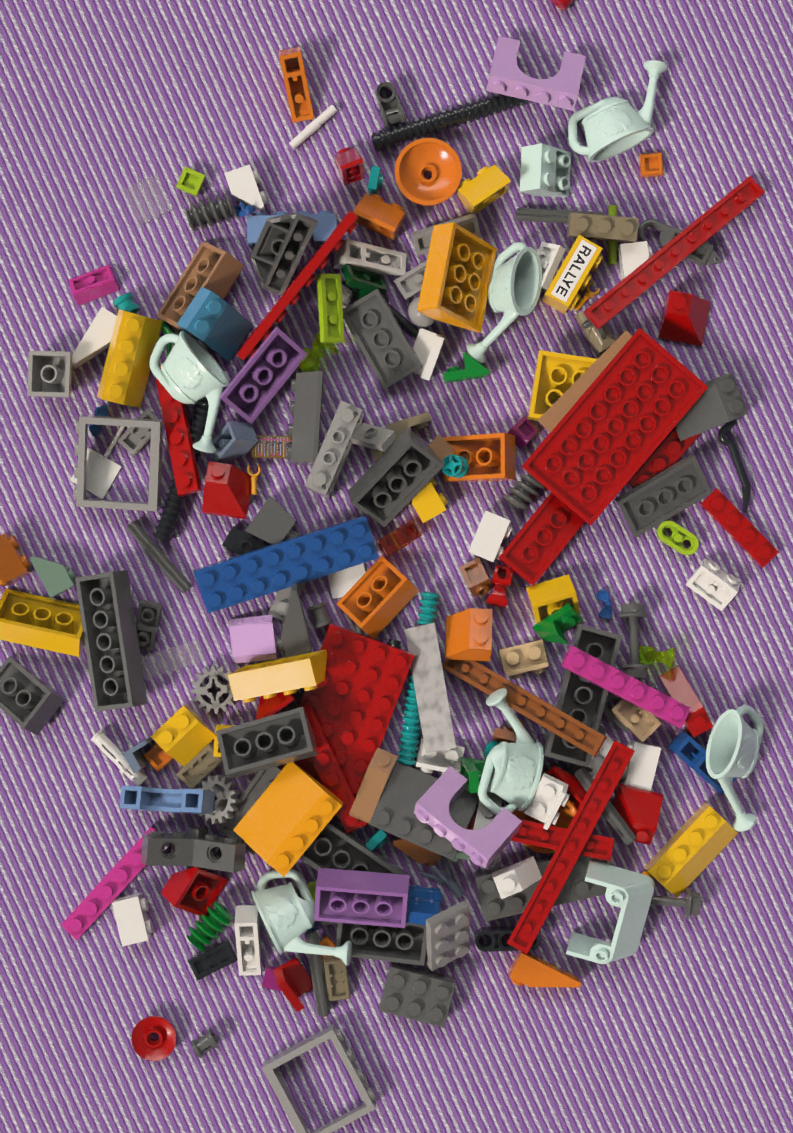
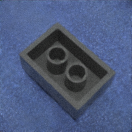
M390 962L379 1002V1011L444 1028L456 984L455 978Z

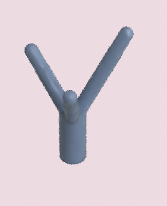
M444 856L442 858L446 875L435 865L432 866V869L439 876L422 870L419 872L420 875L444 883L457 898L464 894V891L452 879L448 860Z

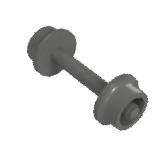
M632 600L630 604L621 605V614L618 615V618L629 619L630 665H621L620 669L623 670V673L639 680L647 678V670L650 668V665L639 664L638 619L647 618L648 614L645 612V604L636 603Z
M690 888L685 889L684 898L653 895L650 903L654 905L683 907V915L687 919L689 916H698L703 905L700 893L693 892Z

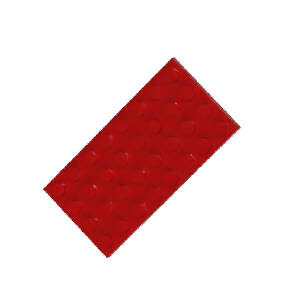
M638 328L521 468L591 526L706 391L708 386L641 328Z
M330 623L320 649H326L327 651L325 680L317 685L318 688L305 691L300 706L308 702L311 703L356 797L368 766L377 748L381 746L415 654ZM310 757L294 761L323 785Z

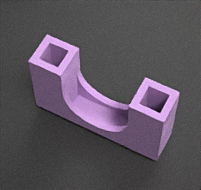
M502 36L498 37L486 91L574 111L586 56L564 51L559 72L548 79H536L524 74L517 65L520 41Z
M450 766L416 802L414 814L422 823L430 825L437 835L448 839L456 850L467 854L474 864L481 865L486 869L517 834L522 821L503 808L482 829L468 830L457 825L450 816L449 807L465 791L468 779Z

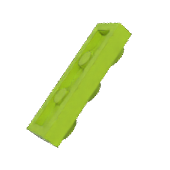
M320 273L317 275L320 343H343L345 341L341 274Z

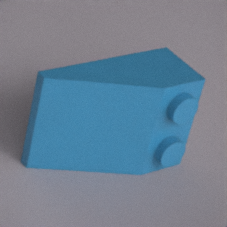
M203 287L200 288L176 324L228 362L253 326L250 321L214 292Z

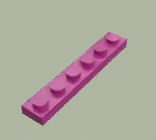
M574 646L569 647L560 665L677 728H682L691 709Z
M152 825L145 834L158 830ZM143 836L61 924L76 940L81 937L146 866L141 862Z

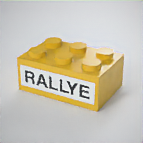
M579 235L547 289L542 302L565 314L567 309L572 311L580 298V295L577 294L578 290L583 292L592 277L588 274L589 271L594 272L603 258L600 255L603 248Z

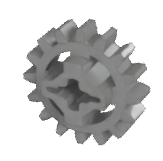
M215 665L211 666V671L206 667L203 668V675L201 673L196 674L199 680L192 681L196 688L190 691L197 695L193 701L199 700L201 703L198 708L206 706L207 713L214 709L215 714H218L220 708L227 711V704L231 706L235 704L232 700L233 694L228 674L232 673V671L229 670L225 673L224 666L217 670ZM210 675L209 683L206 686H201L203 680ZM219 675L223 676L229 684H224L220 680ZM214 682L216 687L221 688V691L217 692V696L214 691H210V688L214 686ZM230 692L228 698L221 703V696L224 693ZM202 695H207L211 699V703L207 702Z
M223 775L208 776V780L201 781L203 787L197 788L215 792L213 815L198 814L199 816H205V822H212V824L227 823L228 819L234 818L232 812L239 811L236 803H241V800L237 799L236 796L240 794V791L234 790L237 784L230 783V777H223Z

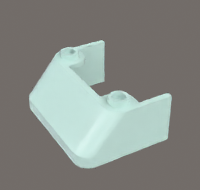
M590 859L585 881L607 887L605 898L612 906L621 908L612 943L572 932L566 954L598 964H607L632 956L637 952L655 884L652 878L647 875Z

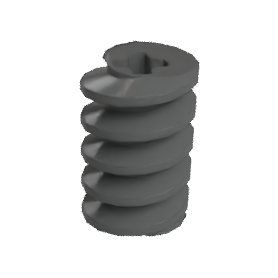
M225 193L223 201L219 195H216L215 203L209 197L207 198V205L202 200H199L197 208L193 202L190 203V210H187L185 207L189 225L194 232L197 230V224H199L201 229H205L206 222L213 227L214 219L219 224H222L223 217H225L227 222H231V215L233 214L234 216L228 193Z
M521 473L520 478L523 482L515 480L514 484L517 489L509 487L508 491L511 496L503 495V498L518 511L521 508L529 509L526 501L534 503L531 497L532 494L540 496L537 488L545 490V487L530 474Z

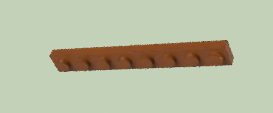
M445 659L442 664V668L488 695L501 688L507 689L506 702L510 708L594 757L597 756L607 738L477 661Z

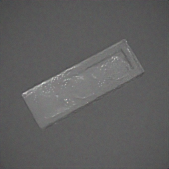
M200 639L141 658L144 680L206 661Z

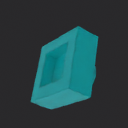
M371 166L368 193L377 194L378 188L383 186L384 175H381L380 167Z
M378 828L365 842V845L371 851L375 847L380 849L387 841L385 838L387 832Z

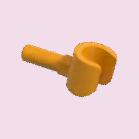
M590 282L585 288V294L575 305L574 309L578 311L589 298H594L599 293L600 287L596 292H591L589 287L593 282Z
M249 465L247 472L251 476V495H257V480L261 474V467L258 465V472L252 474L250 471L251 465Z

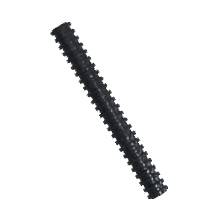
M492 94L491 97L485 96L483 100L479 98L477 102L472 100L470 104L466 102L464 106L460 104L458 108L452 107V110L447 108L445 112L438 111V114L432 113L430 117L425 115L423 119L419 117L417 121L415 119L411 123L407 121L405 125L400 123L398 127L394 125L392 129L385 128L383 132L382 130H379V133L372 132L371 137L375 150L380 152L382 148L387 150L388 146L393 148L395 144L399 146L401 142L407 143V140L412 142L414 138L420 139V136L427 137V134L433 135L435 131L440 133L442 129L446 131L448 127L450 129L454 128V125L459 127L461 123L465 125L467 121L473 122V119L480 120V117L493 116L495 112L496 114H499L501 110L506 112L508 108L512 110L514 106L518 108L520 104L526 105L527 102L531 104L533 101L502 94Z
M206 397L198 400L199 406L195 408L197 412L193 414L195 418L191 420L192 427H190L193 444L198 442L202 435H204L209 408ZM194 449L196 462H199L197 458L198 455H201V452ZM175 478L171 480L172 486L168 488L170 492L166 494L168 498L164 500L166 504L162 506L163 512L159 514L161 518L157 520L159 524L155 526V529H157L156 533L153 532L155 538L167 542L172 541L170 537L175 533L173 529L177 527L175 523L179 521L177 517L181 515L180 508H183L182 502L186 500L184 496L181 497L177 494Z

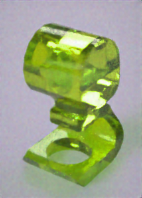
M318 332L312 343L313 348L311 350L307 347L302 349L307 355L302 359L298 367L303 372L317 371L321 364L319 358L324 356L322 352L324 348H329L334 354H338L339 350L333 343H320V332Z
M639 645V664L652 666L654 662L664 663L668 668L674 669L676 648L656 651L654 647Z

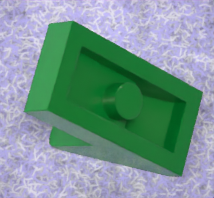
M464 351L462 353L464 369L461 370L460 366L447 368V372H443L444 384L489 376V370Z
M568 603L532 628L544 641L568 645L569 643L564 632L581 622L582 617Z
M460 757V773L468 779L466 788L470 793H478L486 761Z

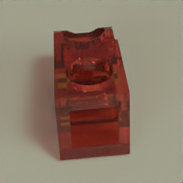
M412 520L378 539L376 542L385 557L388 558L422 535Z

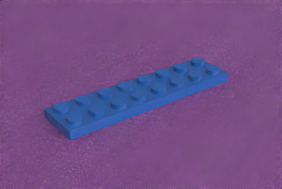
M362 515L195 569L193 573L208 614L291 587L292 583L298 585L378 559L379 557L366 516Z

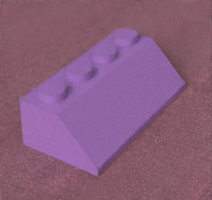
M275 327L219 398L252 424L308 354L278 327Z
M318 868L314 921L405 928L409 875Z

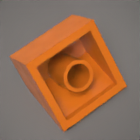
M365 193L353 211L358 216L356 221L359 225L393 241L406 217L403 207L395 203L389 205L383 202L382 197L371 193V195Z
M5 533L0 535V586H10L32 573L30 569L32 564L25 554L22 555L18 549L20 544L16 537Z
M469 608L446 617L445 659L490 661L492 651V609Z

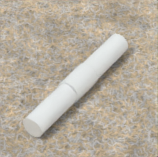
M330 105L292 139L289 145L295 150L337 112V109Z

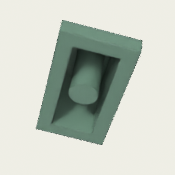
M38 556L29 558L50 598H55L76 587L75 578L78 576L72 567L69 568L68 565Z

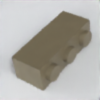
M571 212L568 215L566 238H577L581 235L589 240L634 243L637 241L639 218Z

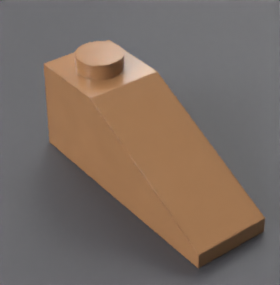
M377 748L349 812L350 816L370 823L380 797L397 764V755Z

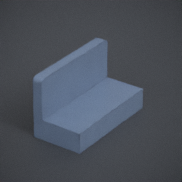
M151 736L122 754L133 773L148 764L140 748L153 740Z

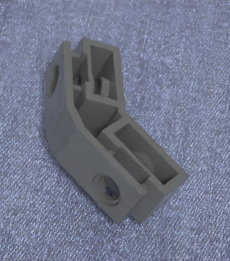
M188 826L187 834L180 831L172 833L150 831V833L143 834L141 862L146 866H194L234 873L244 870L246 842L238 840L236 837L223 838L215 834H207L208 828ZM168 843V848L163 851V846Z

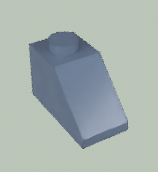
M228 421L212 441L217 450L216 453H210L212 461L225 463L247 454L258 441L252 424L249 422Z

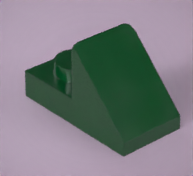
M347 263L341 269L346 284L352 290L355 302L376 289H380L382 294L387 292V287L381 274Z

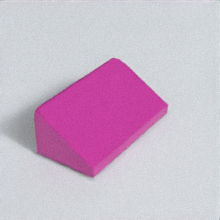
M110 264L68 280L72 295L78 305L119 290Z

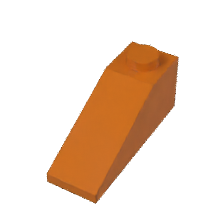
M300 46L279 50L278 54L292 122L314 119Z
M518 951L508 970L511 982L520 987L526 985L528 987L580 988L582 984L580 978L529 952L525 954L522 951Z

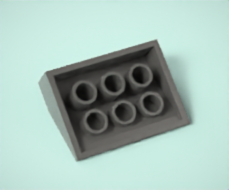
M397 762L369 825L446 858L455 860L458 850L453 847L452 843L445 837L437 835L430 825L422 823L414 814L416 802L438 778ZM465 790L449 807L450 816L460 827L468 829L479 802L478 795Z

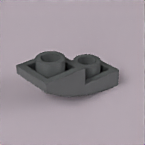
M142 599L139 601L136 618L139 648L153 651L160 622L162 603Z

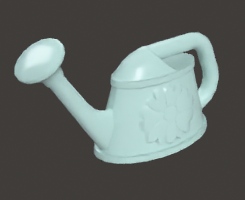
M650 60L644 63L643 66L649 73L650 79L644 106L638 112L632 108L628 100L620 97H608L575 112L568 123V140L573 151L580 155L588 156L589 162H599L622 154L649 138L654 132L651 123L659 76L667 71L668 65L658 60ZM581 119H583L581 123L584 126L587 146L580 145L577 140V123Z
M515 242L510 245L495 261L492 280L488 289V298L495 313L504 312V315L498 325L483 341L478 344L470 343L466 346L468 354L479 363L486 361L485 352L488 346L519 315L526 316L530 314L538 302L542 286L541 262L536 250L532 247H527L523 242ZM517 251H519V252L517 253V255H515L513 258H511L510 260H508V261L505 263V261H506L508 258H510L513 254H515Z
M181 331L179 335L173 333L165 334L159 338L149 361L150 369L175 400L183 404H195L198 400L204 397L207 398L209 408L204 435L192 446L201 452L216 453L217 450L212 443V434L221 401L219 396L223 393V387L229 385L227 376L212 355L189 333ZM168 343H175L160 369L158 362L164 347Z
M505 688L498 689L490 694L486 700V705L496 706L502 711L516 733V743L502 741L491 749L486 757L478 787L479 800L495 815L503 808L513 813L516 809L524 811L528 807L537 790L544 761L542 744L534 742L506 702L508 692ZM487 790L495 793L509 804L506 807H499L487 796Z
M742 705L736 710H727L718 718L711 731L706 749L707 771L712 778L718 779L735 812L736 818L733 822V828L741 832L752 828L756 823V817L751 813H745L733 789V778L745 779L754 770L759 759V749L764 732L761 718L749 705ZM744 714H747L754 723L755 730L742 719Z
M290 869L285 877L276 870L268 871L262 875L257 884V891L253 890L251 894L279 954L281 955L283 951L335 956L348 966L352 956V943L350 940L340 947H329L306 943L301 939L300 936L306 930L311 929L315 922V902L302 875L294 869ZM292 878L303 899L298 896L292 882L266 889V885L272 879Z

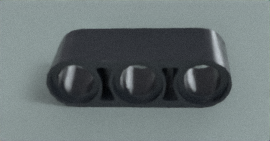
M516 926L479 928L474 936L477 948L484 952L520 951L501 941L502 936L512 934ZM539 933L529 951L535 950L540 945ZM484 934L489 935L491 940L487 944H482L479 942L480 936Z

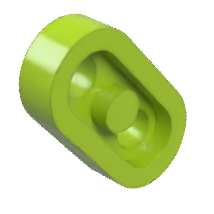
M664 521L657 527L656 534L658 539L682 555H692L697 551L699 547L697 537L675 522ZM665 528L671 530L670 536L664 535ZM684 540H688L690 543L687 549L682 545Z

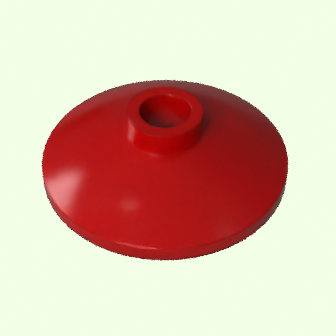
M149 1016L140 1020L134 1027L131 1036L133 1049L141 1058L148 1061H159L171 1054L176 1044V1032L173 1025L165 1018L159 1016ZM157 1033L159 1038L153 1039L151 1034Z

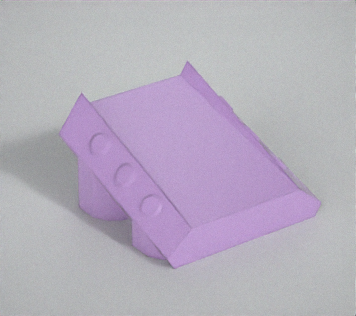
M272 615L229 619L234 664L277 659V641Z

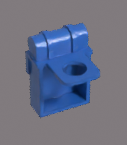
M409 885L406 923L426 925V919L438 914L441 903V889Z

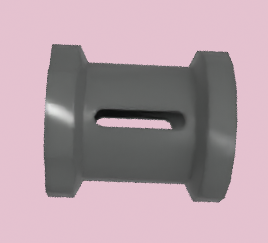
M326 602L308 608L314 619L315 629L333 623V619H330L325 607L327 605Z
M209 1029L199 1039L192 1040L191 1046L196 1055L202 1058L209 1050L214 1047H220V1042L214 1031Z

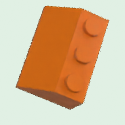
M381 556L336 604L364 632L375 639L420 590L388 560Z

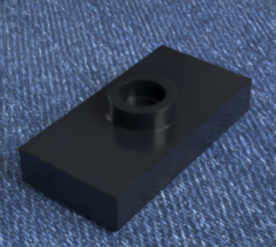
M234 526L222 546L238 555L267 546Z
M227 939L189 958L187 961L198 981L236 962L238 959Z

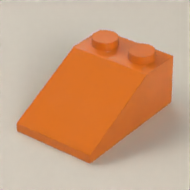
M492 433L443 437L454 449L452 454L462 456L469 462V471L466 476L455 478L447 476L443 472L444 482L516 480L514 435Z

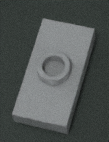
M148 408L139 416L140 419L160 420ZM129 427L118 439V442L135 456L151 439V428Z
M362 423L350 439L353 444L385 452L398 436L394 430Z

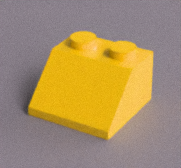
M495 164L490 168L488 165L477 172V177L472 180L468 178L459 184L457 196L470 214L478 213L509 191L511 180Z
M569 574L526 587L536 624L568 603L580 613L577 594Z
M185 704L151 737L168 755L185 766L214 739L215 733L188 704Z

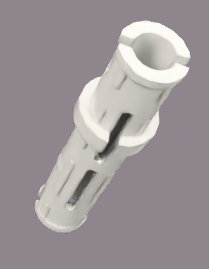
M102 730L98 731L91 738V741L120 769L119 772L125 774L136 786H140L148 778L140 770L133 773L122 755L123 752Z

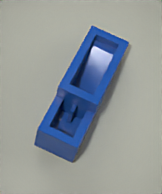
M682 730L667 747L722 795L724 791L718 779L712 778L707 771L706 750Z

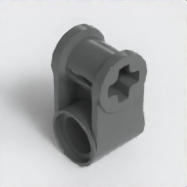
M390 82L380 83L376 89V100L384 128H388L389 125L400 121L405 123L406 117L396 88ZM389 90L392 96L384 99L380 96V92Z

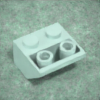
M543 143L522 147L520 192L532 196L569 197L571 152Z

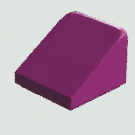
M524 415L507 433L515 436V445L522 450L540 430Z
M267 965L262 987L282 992L277 985L273 972L277 967Z

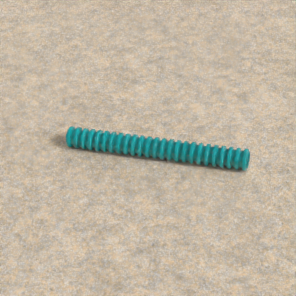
M423 591L421 592L423 598L420 599L422 605L419 606L421 612L418 613L420 619L417 620V623H419V626L435 623L436 626L435 619L438 617L436 612L439 610L437 605L440 604L438 598L441 595ZM411 674L409 675L411 681L408 682L410 688L407 689L409 695L406 696L408 702L405 703L407 708L404 710L406 715L403 717L405 722L402 724L404 729L401 730L403 736L400 737L402 743L399 744L401 750L398 751L400 757L397 761L405 765L416 764L415 757L418 755L416 751L419 748L417 744L420 741L418 737L421 735L419 733V730H421L413 676Z

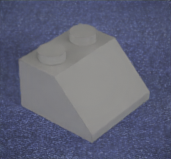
M29 351L27 396L70 398L72 352Z

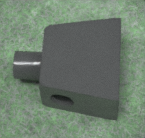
M271 496L245 530L270 544L300 536L292 530L297 521Z

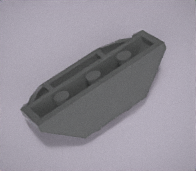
M298 212L267 218L250 255L263 289L280 296L283 295L318 223L317 220Z

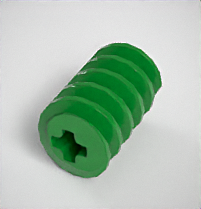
M217 901L213 902L216 907L215 910L210 907L207 908L209 916L201 914L202 923L198 920L194 921L197 926L196 929L191 926L188 927L191 933L186 935L188 940L202 952L206 951V945L213 944L212 938L218 939L219 932H225V926L232 925L231 919L235 920L231 912Z

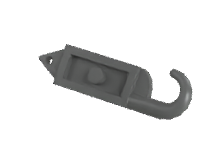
M652 218L644 220L638 227L639 238L641 241H647V243L649 241L644 236V230L647 227L661 231L659 243L662 247L682 232V230L676 227H671ZM707 242L686 258V260L702 268L704 265H715L722 262L713 249L714 245Z

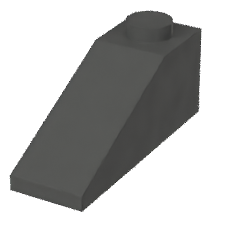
M296 583L291 585L281 626V637L277 638L280 651H285L286 658L312 652V642Z

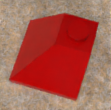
M670 290L666 294L658 338L702 346L711 302L693 294Z
M209 461L204 484L202 513L247 519L251 498V476L231 464Z
M283 692L276 693L277 696L268 699L260 696L256 720L274 715L295 700L297 695L295 693L284 695Z
M619 783L612 805L635 834L636 839L634 841L650 845L657 829L663 794Z
M192 867L172 874L161 894L176 908L199 916L201 914L207 915V908L212 907L213 902L218 898L228 879L205 869Z

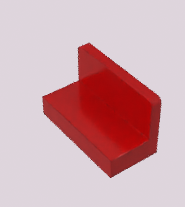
M294 958L275 968L273 972L278 987L296 1012L305 1008L301 995L312 990L313 985L306 969L298 958Z

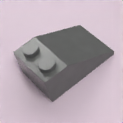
M732 372L705 382L708 386L706 391L675 426L680 441L749 414Z
M9 656L0 667V708L23 729L38 735L65 699L52 687Z

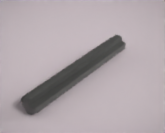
M517 208L516 220L568 223V215L571 212L604 215V213Z
M136 521L131 522L126 528L127 531L182 593H186L192 587L190 582Z
M581 767L575 771L574 776L587 792L594 779L585 767ZM609 800L602 814L624 844L629 845L636 839V836Z
M309 930L305 933L306 943L320 945L316 930ZM308 954L317 1015L319 1017H326L330 1014L322 957L318 954Z

